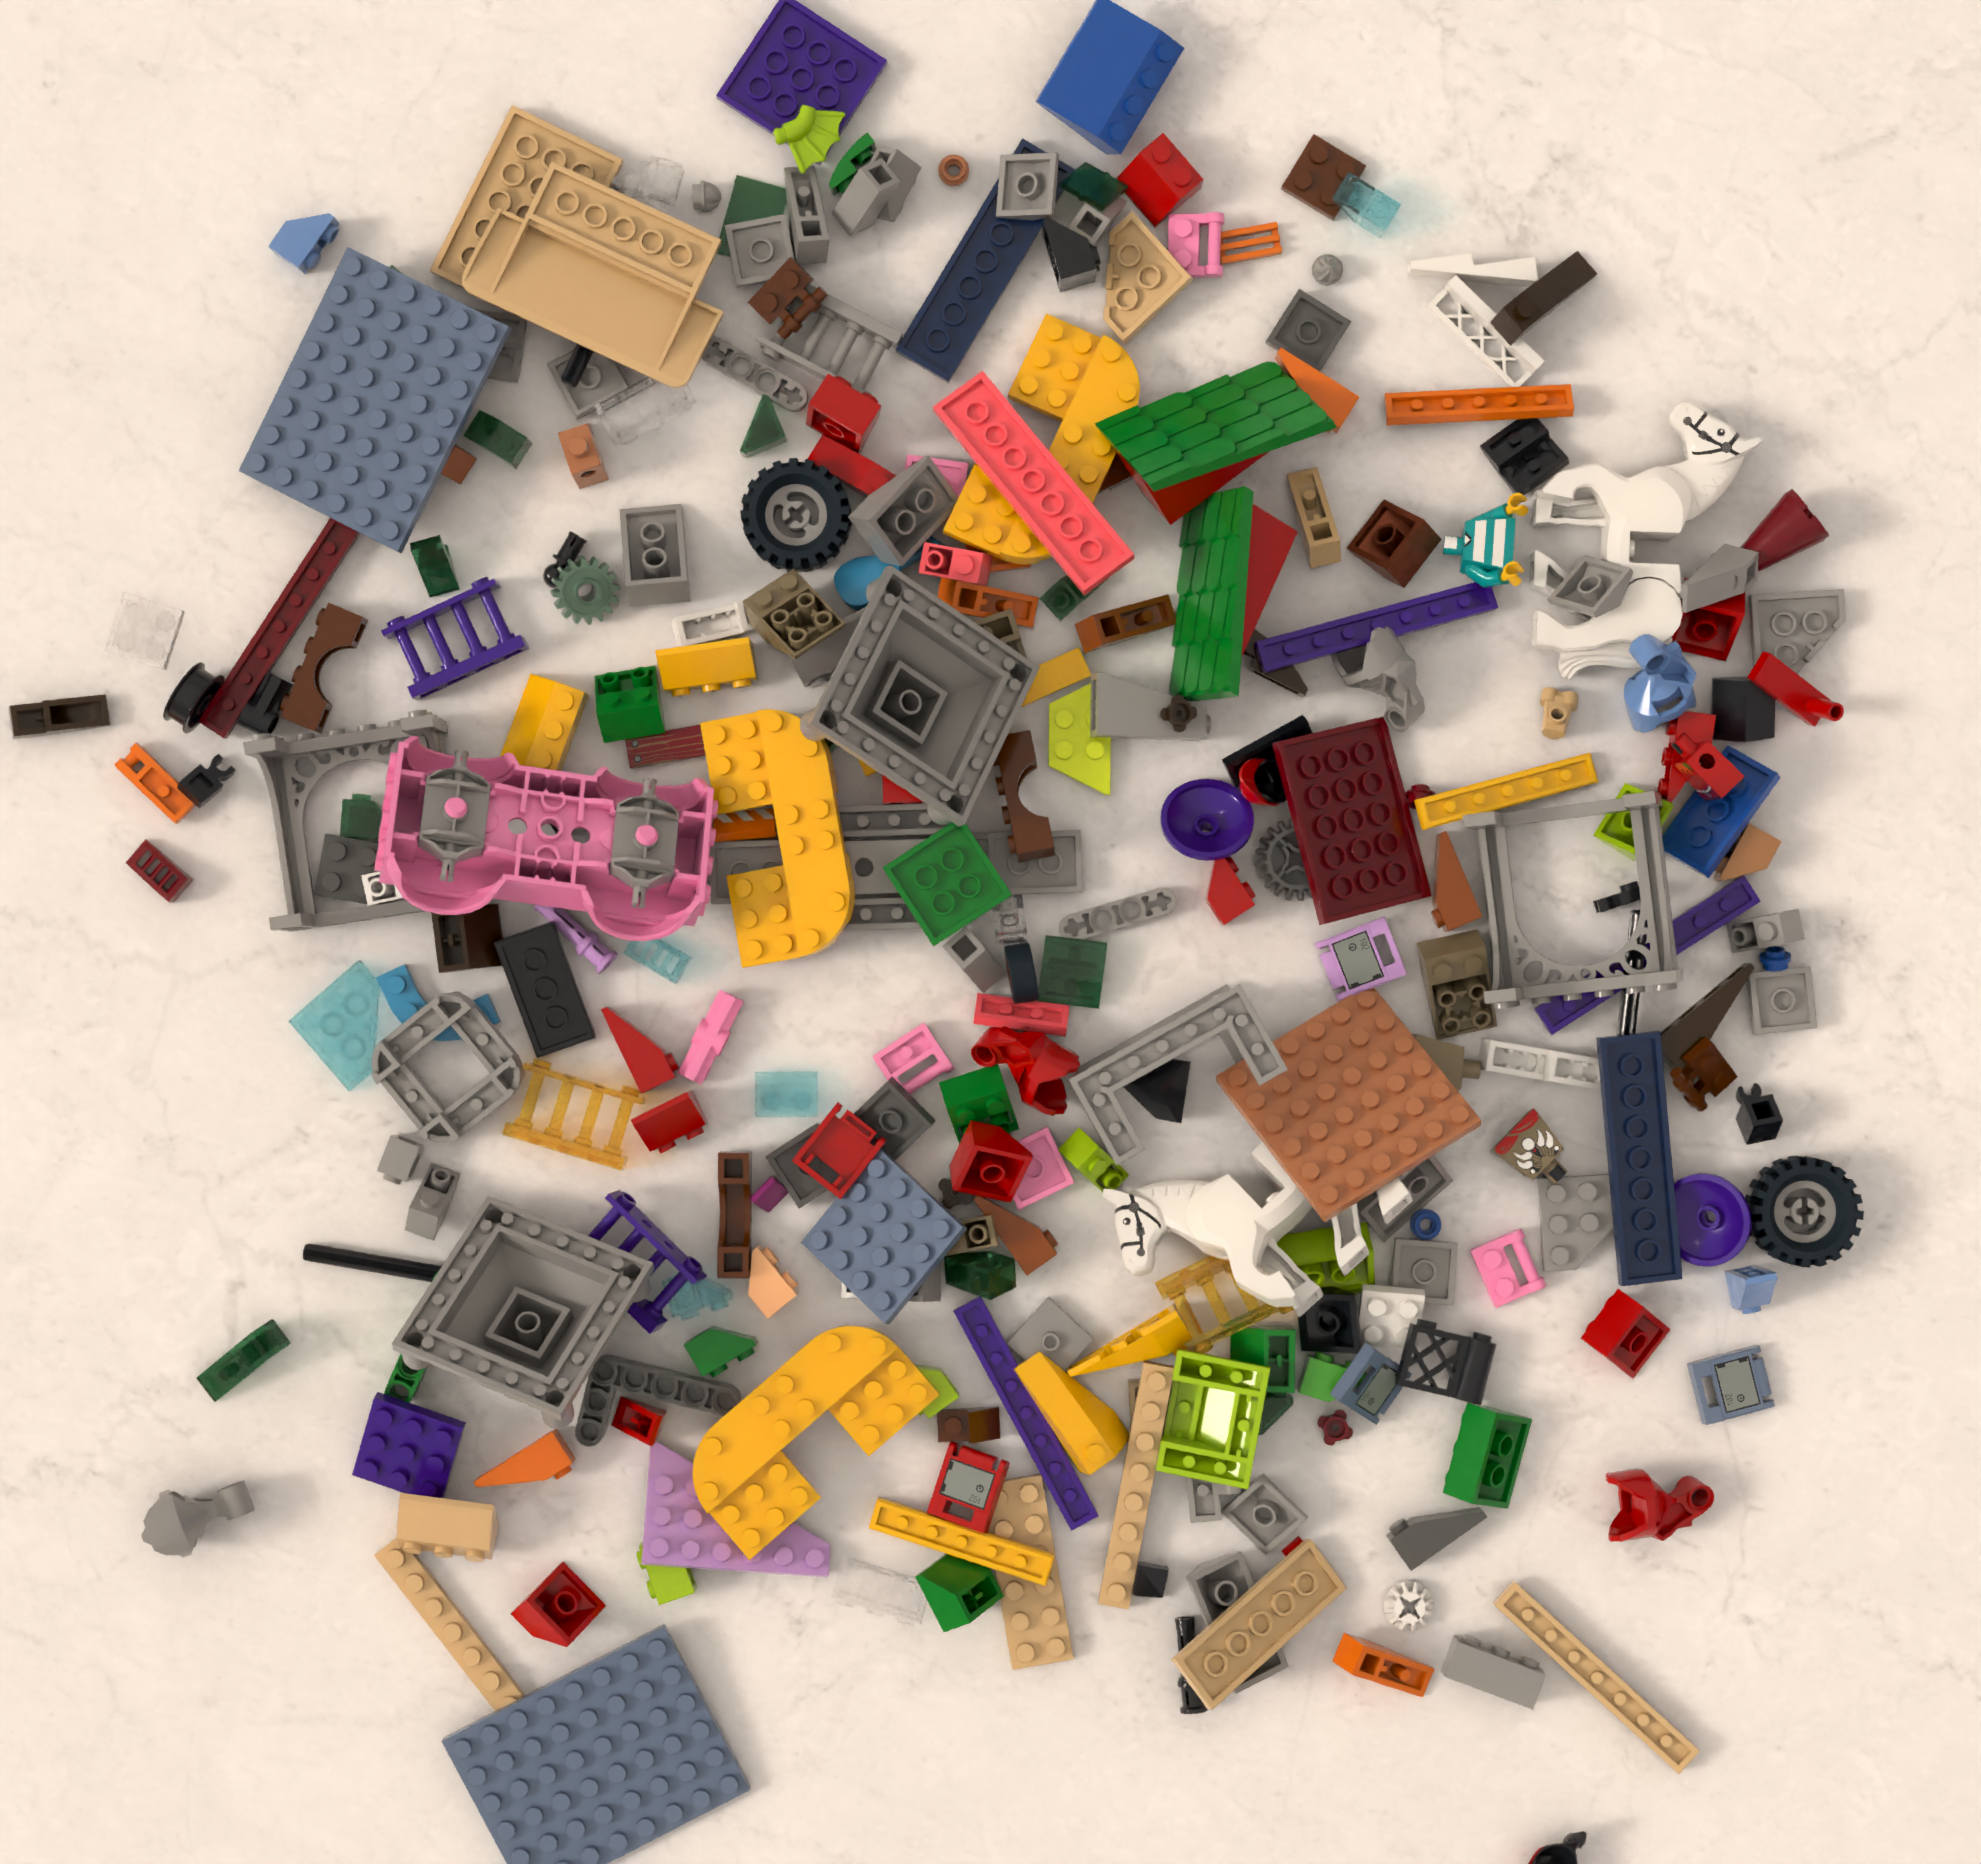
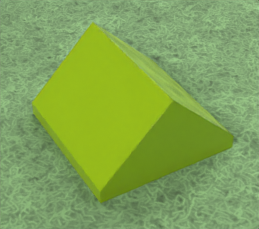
M1625 783L1616 799L1623 798L1622 795L1645 791ZM1663 799V807H1659L1661 827L1674 807L1672 803ZM1630 811L1606 814L1593 836L1633 861L1636 860Z

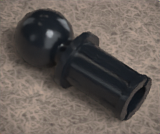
M572 531L568 533L569 535L558 554H553L552 557L557 559L556 563L547 566L544 570L543 579L549 587L556 588V585L551 580L552 578L559 577L560 572L557 568L559 566L562 568L567 567L568 559L574 562L587 540L579 537V535Z

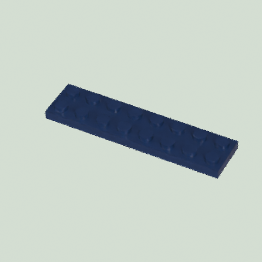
M1022 138L1013 154L1047 152ZM1060 160L1058 162L1055 206L1075 174L1074 168ZM999 178L895 349L898 354L947 383L952 379L1043 227V219L1031 221L996 217Z
M1660 1031L1597 1037L1618 1284L1620 1286H1630L1682 1279Z

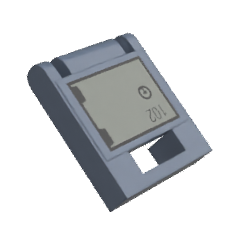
M1365 1342L1330 1395L1377 1425L1380 1421L1377 1417L1378 1414L1384 1415L1404 1387L1395 1384L1399 1364ZM1369 1365H1371V1369L1369 1370L1365 1378L1362 1380V1382L1354 1392L1353 1388L1358 1383L1362 1375L1365 1373ZM1409 1371L1407 1372V1379L1412 1375Z
M1752 1345L1687 1363L1702 1424L1709 1425L1775 1406L1773 1399L1763 1400L1762 1398L1772 1394L1763 1357L1752 1358V1354L1761 1352L1760 1345ZM1712 1377L1718 1404L1707 1403L1701 1378Z

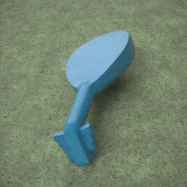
M932 535L929 537L930 542L928 543L946 546L939 540H936V538H933ZM923 545L903 566L882 563L876 555L858 557L841 565L835 572L834 582L844 603L855 611L865 608L869 603L866 598V589L869 583L879 578L885 567L892 565L901 572L902 569L920 561Z

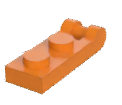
M135 742L130 748L131 752L124 759L120 758L114 765L175 824H178L196 805L177 788L179 782L145 748ZM141 761L145 766L137 773L133 767Z

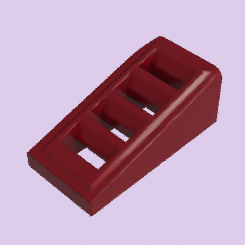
M147 839L126 861V864L169 903H174L194 880ZM149 851L152 855L141 867L137 862ZM158 859L160 864L149 874L147 870ZM167 867L169 871L158 882L155 878ZM175 875L177 880L169 889L165 888L164 886Z

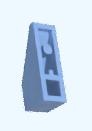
M1757 1265L1724 1271L1732 1308L1742 1310L1743 1314H1750L1761 1311L1762 1305L1770 1304L1777 1282L1776 1272Z

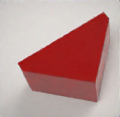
M621 1396L611 1426L649 1446H653L658 1440L667 1411Z

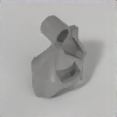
M1388 626L1385 628H1375L1371 632L1370 641L1367 642L1366 646L1331 655L1333 665L1346 686L1366 689L1386 697L1387 704L1384 719L1387 725L1394 731H1406L1424 713V698L1416 685L1415 661L1405 652V648L1398 637Z
M243 1480L218 1490L219 1495L214 1499L189 1498L185 1495L183 1497L175 1491L171 1492L169 1489L160 1492L159 1499L148 1510L143 1521L145 1525L141 1535L143 1542L152 1545L154 1551L164 1555H181L183 1558L191 1555L198 1537L201 1539L206 1525L215 1517H227L228 1520H232L255 1510L245 1481Z

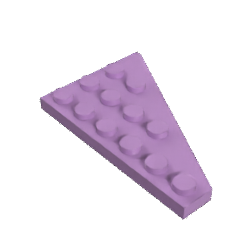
M658 1442L650 1446L641 1565L825 1578L829 1576L830 1544L795 1523L789 1525L749 1560L711 1514H707L702 1507L693 1484V1463Z

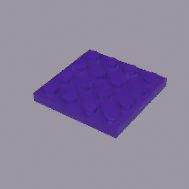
M779 0L716 97L772 135L775 128H781L782 124L798 116L801 105L813 107L815 110L841 111L845 113V117L842 118L839 124L838 133L840 136L888 63L885 58L798 1ZM833 143V144L829 147V149H828V151H827V154L829 153V151L831 150V148L833 147V145H834L835 143ZM822 161L816 162V164L820 166L822 164Z

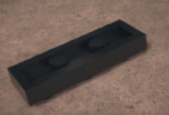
M1301 715L1223 758L1222 762L1233 785L1236 788L1239 787V771L1246 761L1250 759H1266L1277 762L1272 743L1313 733L1306 718Z

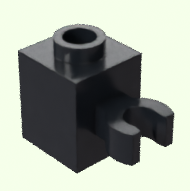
M1757 1083L1753 1084L1751 1088L1753 1094L1751 1096L1744 1093L1742 1086L1738 1087L1736 1091V1100L1741 1104L1736 1121L1746 1145L1776 1139L1783 1122L1773 1094L1761 1096L1762 1090Z

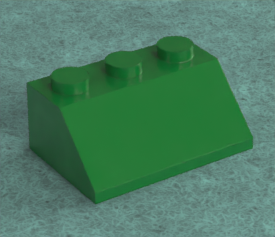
M1467 1403L1461 1418L1462 1423L1458 1438L1453 1447V1456L1449 1471L1445 1477L1443 1493L1471 1504L1508 1509L1532 1419L1484 1405Z

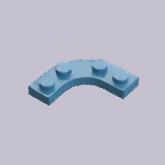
M406 964L376 977L392 1012L402 1024L427 1004L419 993ZM489 994L473 1000L494 1025L501 1022ZM450 1025L433 1040L453 1041L460 1040L461 1037Z

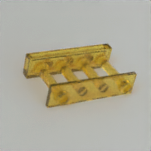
M536 1058L533 1059V1063H524L522 1069L533 1072L519 1118H515V1122H506L502 1135L621 1171L624 1170L628 1157L621 1155L623 1150L620 1149L633 1104H645L646 1098L639 1096L640 1091L625 1085L622 1086V1090L559 1072L550 1069L552 1063ZM548 1076L561 1080L562 1084L549 1127H545V1130L541 1131L532 1128L534 1123L531 1122L544 1077ZM574 1085L591 1089L592 1092L579 1135L575 1136L574 1140L562 1137L563 1131H561V1127ZM607 1094L622 1100L609 1143L604 1146V1149L592 1146L593 1141L590 1139L603 1096Z
M1211 1255L1155 1282L1163 1300L1167 1298L1174 1300L1192 1337V1340L1184 1343L1188 1351L1204 1354L1213 1348L1212 1344L1275 1313L1286 1314L1294 1310L1293 1306L1274 1307L1267 1303L1259 1306L1253 1295L1237 1286L1230 1261ZM1224 1270L1226 1273H1230L1248 1310L1247 1313L1231 1320L1213 1283L1214 1275ZM1196 1284L1198 1287H1202L1220 1323V1326L1206 1333H1203L1184 1295L1186 1293L1185 1289Z

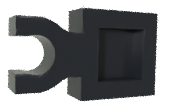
M219 754L212 759L208 769H205L200 764L178 783L177 788L199 809L222 790L223 784L221 781L230 779L235 773L236 769L232 766L226 771H221L217 768L223 759Z
M1638 881L1619 886L1621 890L1619 893L1593 901L1596 913L1640 900Z

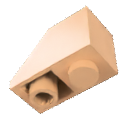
M758 1245L752 1251L748 1296L768 1319L798 1294V1291L795 1289L798 1283L788 1271L781 1272L776 1266V1263L779 1261L778 1258L768 1247L762 1249Z

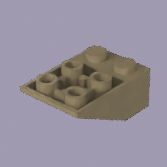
M794 568L743 601L749 623L768 644L795 660L847 626L840 616Z
M1478 930L1416 943L1436 1039L1439 1040L1497 1027L1493 1003L1485 1004L1483 991H1490L1492 987L1486 946Z

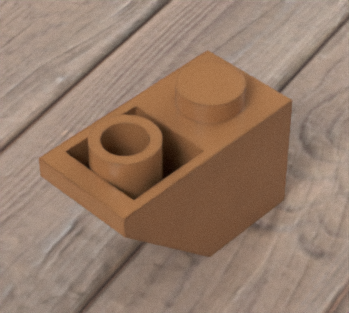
M1748 823L1714 870L1716 874L1713 880L1717 882L1726 881L1767 869L1782 841Z

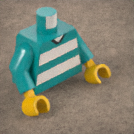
M1514 493L1509 497L1507 504L1500 505L1471 520L1465 521L1462 537L1444 536L1443 554L1460 556L1459 572L1467 575V577L1484 588L1503 584L1508 585L1509 583L1513 586H1518L1521 583V579L1517 573H1523L1524 569L1518 562L1513 561L1516 518H1512L1513 513L1517 516H1525L1528 513V508L1525 505H1519L1525 502L1527 498L1521 493Z

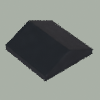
M1747 677L1712 678L1711 714L1716 715L1713 740L1751 742L1775 738L1774 698Z
M1333 1286L1321 1287L1323 1297L1301 1317H1298L1301 1351L1358 1354L1362 1348L1357 1294Z

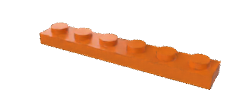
M1571 384L1385 393L1384 395L1387 426L1572 417L1574 412Z

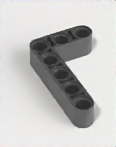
M603 1355L596 1361L588 1376L575 1428V1436L581 1445L588 1447L594 1446L602 1440L607 1431L616 1390L724 1416L741 1401V1394L731 1384L613 1355ZM606 1362L613 1367L612 1377L604 1378L599 1374L598 1366L600 1363ZM629 1371H640L644 1377L643 1384L633 1385L628 1379ZM667 1377L671 1379L674 1383V1390L670 1393L661 1391L658 1386L660 1378ZM692 1385L701 1386L704 1390V1398L701 1400L692 1399L689 1396L688 1388ZM723 1392L730 1393L734 1397V1405L729 1408L721 1406L718 1401L719 1394ZM593 1393L602 1394L606 1399L605 1407H594L591 1403V1395ZM592 1423L596 1425L599 1431L596 1438L587 1437L583 1432L584 1424Z

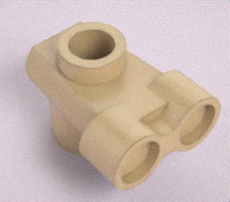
M1551 687L1542 689L1540 705L1544 709L1541 731L1545 737L1556 740L1565 736L1571 713L1577 710L1579 699L1577 693L1573 691L1560 692Z

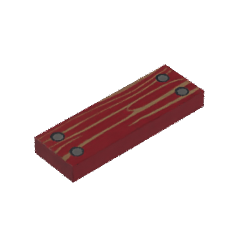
M701 725L672 729L661 734L625 740L630 769L706 756Z

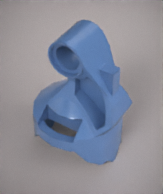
M1644 634L1636 638L1631 643L1629 652L1642 669L1629 678L1624 685V700L1633 729L1646 733L1653 731L1660 723L1678 718L1688 708H1695L1697 701L1693 683L1697 674L1682 656L1681 647L1676 641L1667 645L1650 634ZM1680 696L1683 698L1674 708L1657 713L1656 710Z

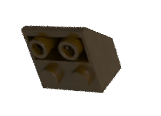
M488 904L471 913L459 915H441L431 912L439 973L502 966L494 945V941L503 938L499 904Z

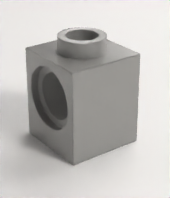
M396 1134L391 1135L377 1171L384 1173L383 1179L400 1185L402 1181H410L424 1145Z

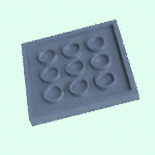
M880 1148L841 1199L838 1197L835 1199L801 1243L884 1324H890L968 1228L884 1149Z

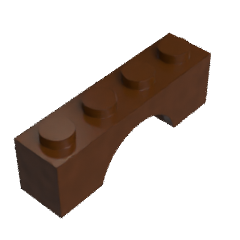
M331 603L327 604L326 609L322 608L319 611L316 619L317 631L314 637H309L304 648V654H307L302 666L298 665L292 676V682L295 684L291 693H287L281 702L280 711H283L281 718L317 733H322L333 705L326 699L321 690V669L325 661L332 654L343 649H357L368 622L366 618Z
M1027 730L1008 734L993 766H999L1001 776L995 777L999 796L1005 795L1007 805L1001 806L1004 824H1011L1013 835L1007 836L1010 854L1017 853L1018 863L1055 856L1048 817L1030 812L1022 804L1018 796L1021 783L1025 777L1037 769L1031 731Z
M752 1151L718 1152L720 1222L717 1246V1278H749L752 1231V1201L750 1200L752 1196Z

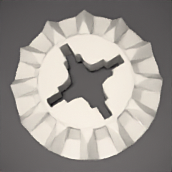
M1403 1581L1394 1585L1388 1591L1384 1600V1611L1387 1619L1393 1626L1401 1631L1415 1632L1417 1629L1426 1626L1431 1616H1433L1434 1601L1430 1592L1420 1583ZM1400 1597H1403L1405 1600L1407 1599L1409 1602L1417 1600V1603L1414 1605L1417 1610V1616L1409 1611L1405 1614L1402 1613L1404 1605Z

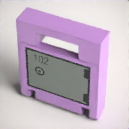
M1384 916L1315 943L1317 949H1322L1329 945L1330 951L1319 956L1332 989L1341 986L1346 988V991L1335 995L1337 1001L1407 975ZM1383 933L1395 962L1385 966L1373 940V937Z

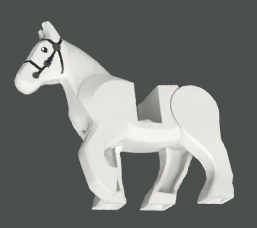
M1682 402L1673 408L1669 415V423L1683 441L1686 461L1662 467L1655 466L1630 478H1625L1602 464H1588L1557 473L1541 490L1537 489L1533 493L1531 526L1601 527L1600 560L1628 567L1633 571L1632 578L1619 607L1597 618L1566 609L1586 621L1578 626H1567L1541 609L1533 612L1532 647L1552 649L1559 652V671L1564 679L1571 680L1581 668L1591 665L1641 668L1629 652L1631 643L1641 635L1650 634L1667 645L1672 643L1671 637L1679 628L1683 614L1679 598L1681 589L1680 565L1629 562V558L1634 557V540L1669 541L1680 534L1684 523L1700 515L1725 492L1738 472L1744 456L1763 442L1761 436L1744 439L1729 424L1712 416L1693 403ZM1580 490H1587L1594 496L1592 498L1573 500L1575 492ZM1534 550L1530 555L1529 588L1541 591L1550 597L1567 577L1568 573L1554 560L1540 551Z
M1263 1142L1255 1148L1252 1155L1259 1172L1277 1190V1192H1274L1267 1198L1263 1208L1229 1174L1212 1182L1200 1180L1162 1181L1131 1190L1127 1193L1113 1189H1103L1102 1196L1106 1198L1105 1202L1115 1207V1225L1123 1262L1127 1271L1134 1276H1143L1153 1271L1157 1247L1164 1240L1168 1232H1173L1190 1241L1203 1253L1229 1260L1237 1286L1271 1306H1293L1298 1317H1301L1323 1297L1320 1286L1300 1270L1292 1259L1276 1244L1306 1216L1312 1206ZM1398 1177L1376 1190L1382 1216L1386 1224L1413 1201L1410 1191ZM1357 1203L1331 1218L1336 1257L1339 1268L1344 1276L1369 1255V1250L1361 1233Z

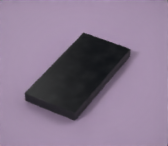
M554 921L494 941L537 1058L596 1038Z

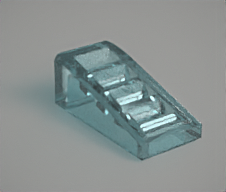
M661 939L647 941L640 955L635 953L640 941L629 942L623 954L674 984H678L693 958ZM653 943L658 945V948L649 961L645 957ZM665 949L669 953L661 967L656 965V962ZM675 955L679 957V960L672 972L669 973L666 969Z

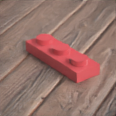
M977 993L973 1024L1000 1028L1006 1026L1014 1030L1066 1036L1069 1005L1041 1001L1014 1004L1012 997Z

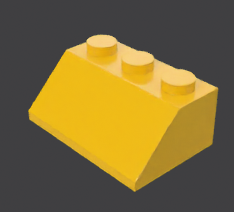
M749 637L655 650L663 690L666 693L671 692L672 697L690 695L691 689L702 688L703 693L716 692L721 690V685L733 684V688H745L752 686L751 681L758 680L754 646Z
M530 674L500 756L506 752L513 753L519 765L561 771L589 695L559 682Z

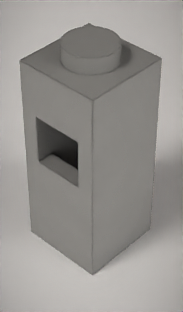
M882 158L862 166L831 213L849 236L861 232L873 225L901 181Z

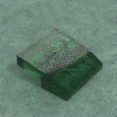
M1046 935L1038 991L1039 999L1037 1001L1099 1009L1107 943Z

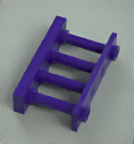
M488 577L481 578L471 584L472 589L407 619L404 616L397 617L387 623V628L381 630L383 636L388 639L396 636L415 677L413 679L414 684L407 687L413 699L418 701L529 649L525 638L521 635L515 637V634L510 633L492 594V591L501 588L499 582L494 578L491 580ZM479 597L499 637L497 640L498 645L488 650L486 646H482L464 608V604ZM451 610L471 650L469 653L470 658L459 662L458 659L454 660L435 619ZM423 623L443 663L441 666L442 671L431 675L430 672L426 673L407 632Z
M618 1190L609 1193L605 1197L613 1207L588 1236L600 1241L618 1219L623 1216L635 1229L618 1247L619 1249L630 1253L645 1237L657 1249L648 1260L653 1262L654 1265L651 1275L665 1259L679 1271L653 1302L648 1301L646 1298L639 1302H632L627 1311L651 1334L660 1330L668 1321L662 1315V1309L688 1280L693 1285L699 1283L707 1275L702 1271V1265L695 1258L687 1256L635 1206L636 1201L631 1195Z

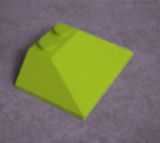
M1178 1349L1156 1471L1248 1490L1271 1367Z

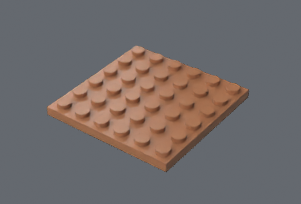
M1374 987L1358 994L1347 996L1274 1040L1273 1044L1285 1063L1287 1071L1259 1086L1243 1059L1216 1075L1218 1085L1324 1223L1481 1126V1119Z

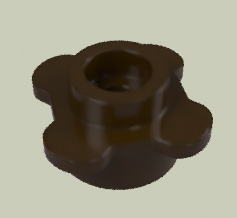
M1175 695L1172 697L1170 705L1161 710L1160 716L1162 720H1167L1173 725L1174 731L1183 732L1186 729V724L1196 718L1197 709L1187 701H1184L1182 695ZM1178 710L1181 711V716L1176 715Z
M946 1178L940 1180L938 1187L942 1190L944 1197L942 1204L945 1208L951 1209L954 1205L960 1203L968 1205L972 1201L971 1194L958 1192V1194L954 1195L952 1193L951 1180Z

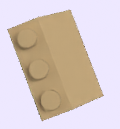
M400 1493L396 1539L399 1548H403V1551L411 1554H421L422 1551H429L442 1558H452L453 1555H460L473 1562H482L484 1559L492 1560L499 1525L494 1505Z

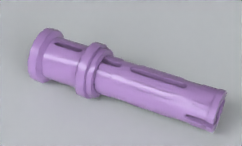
M535 905L534 909L549 922L554 921L556 929L576 946L575 950L579 956L586 957L596 967L598 974L605 971L618 956L616 951L611 952L598 940L599 936L596 933H588L562 908Z

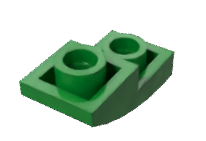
M868 132L850 147L833 172L829 182L830 192L833 196L839 192L842 194L845 192L858 172L854 167L857 163L859 166H862L873 157V151L876 150L874 140Z

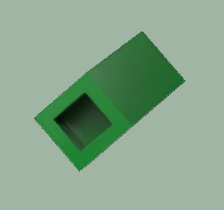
M712 1326L686 1341L684 1347L701 1376L704 1377L710 1373L713 1378L727 1370L728 1366L726 1363L732 1359L737 1358L740 1362L754 1354L753 1347L758 1344V1341L754 1336Z

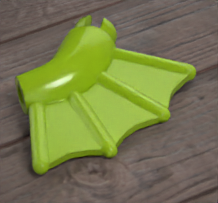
M801 105L799 114L795 119L782 124L781 128L773 130L775 142L778 145L789 144L799 171L804 174L810 165L816 162H824L829 147L833 143L840 141L838 129L842 118L845 117V113L841 111L815 110L813 107Z

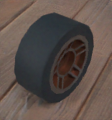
M1029 943L1005 946L1006 967L1014 1004L1038 1000L1037 979Z

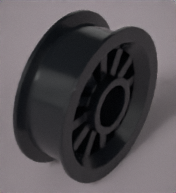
M202 662L194 665L172 692L165 706L163 719L166 721L173 719L183 726L184 733L193 731L200 724L198 722L223 684L224 676L218 675L215 677L205 670V664Z

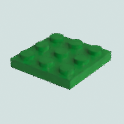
M951 822L882 867L933 946L1012 896L966 823L958 827Z

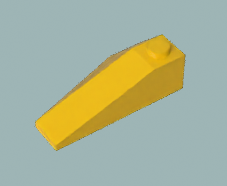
M1172 1304L1072 1364L1067 1369L1070 1377L1163 1357L1170 1353L1176 1356L1178 1349L1187 1350L1190 1348L1189 1342L1193 1338Z
M1040 1351L1014 1368V1371L1080 1473L1091 1475L1115 1458L1128 1442L1129 1433L1115 1411L1074 1378L1070 1377L1069 1374Z

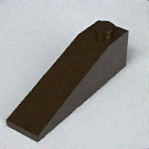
M1576 251L1504 306L1490 323L1511 346L1592 280L1597 273L1583 256Z
M1743 963L1660 1032L1663 1060L1671 1069H1683L1687 1063L1682 1057L1705 1036L1709 1040L1711 1039L1755 967L1751 963Z

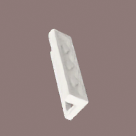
M1457 275L1426 306L1507 387H1521L1544 363V360L1522 338H1519L1511 346L1490 323L1497 314ZM1448 294L1457 303V314L1445 315L1436 305ZM1461 308H1462L1467 314H1461ZM1457 319V326L1451 320ZM1462 319H1474L1479 324V336H1467L1462 331ZM1484 330H1485L1490 336H1484ZM1473 341H1479V347ZM1484 341H1496L1501 346V357H1488L1484 353ZM1506 351H1507L1512 357H1506ZM1495 362H1501V368ZM1506 362H1518L1526 370L1516 383L1506 374Z

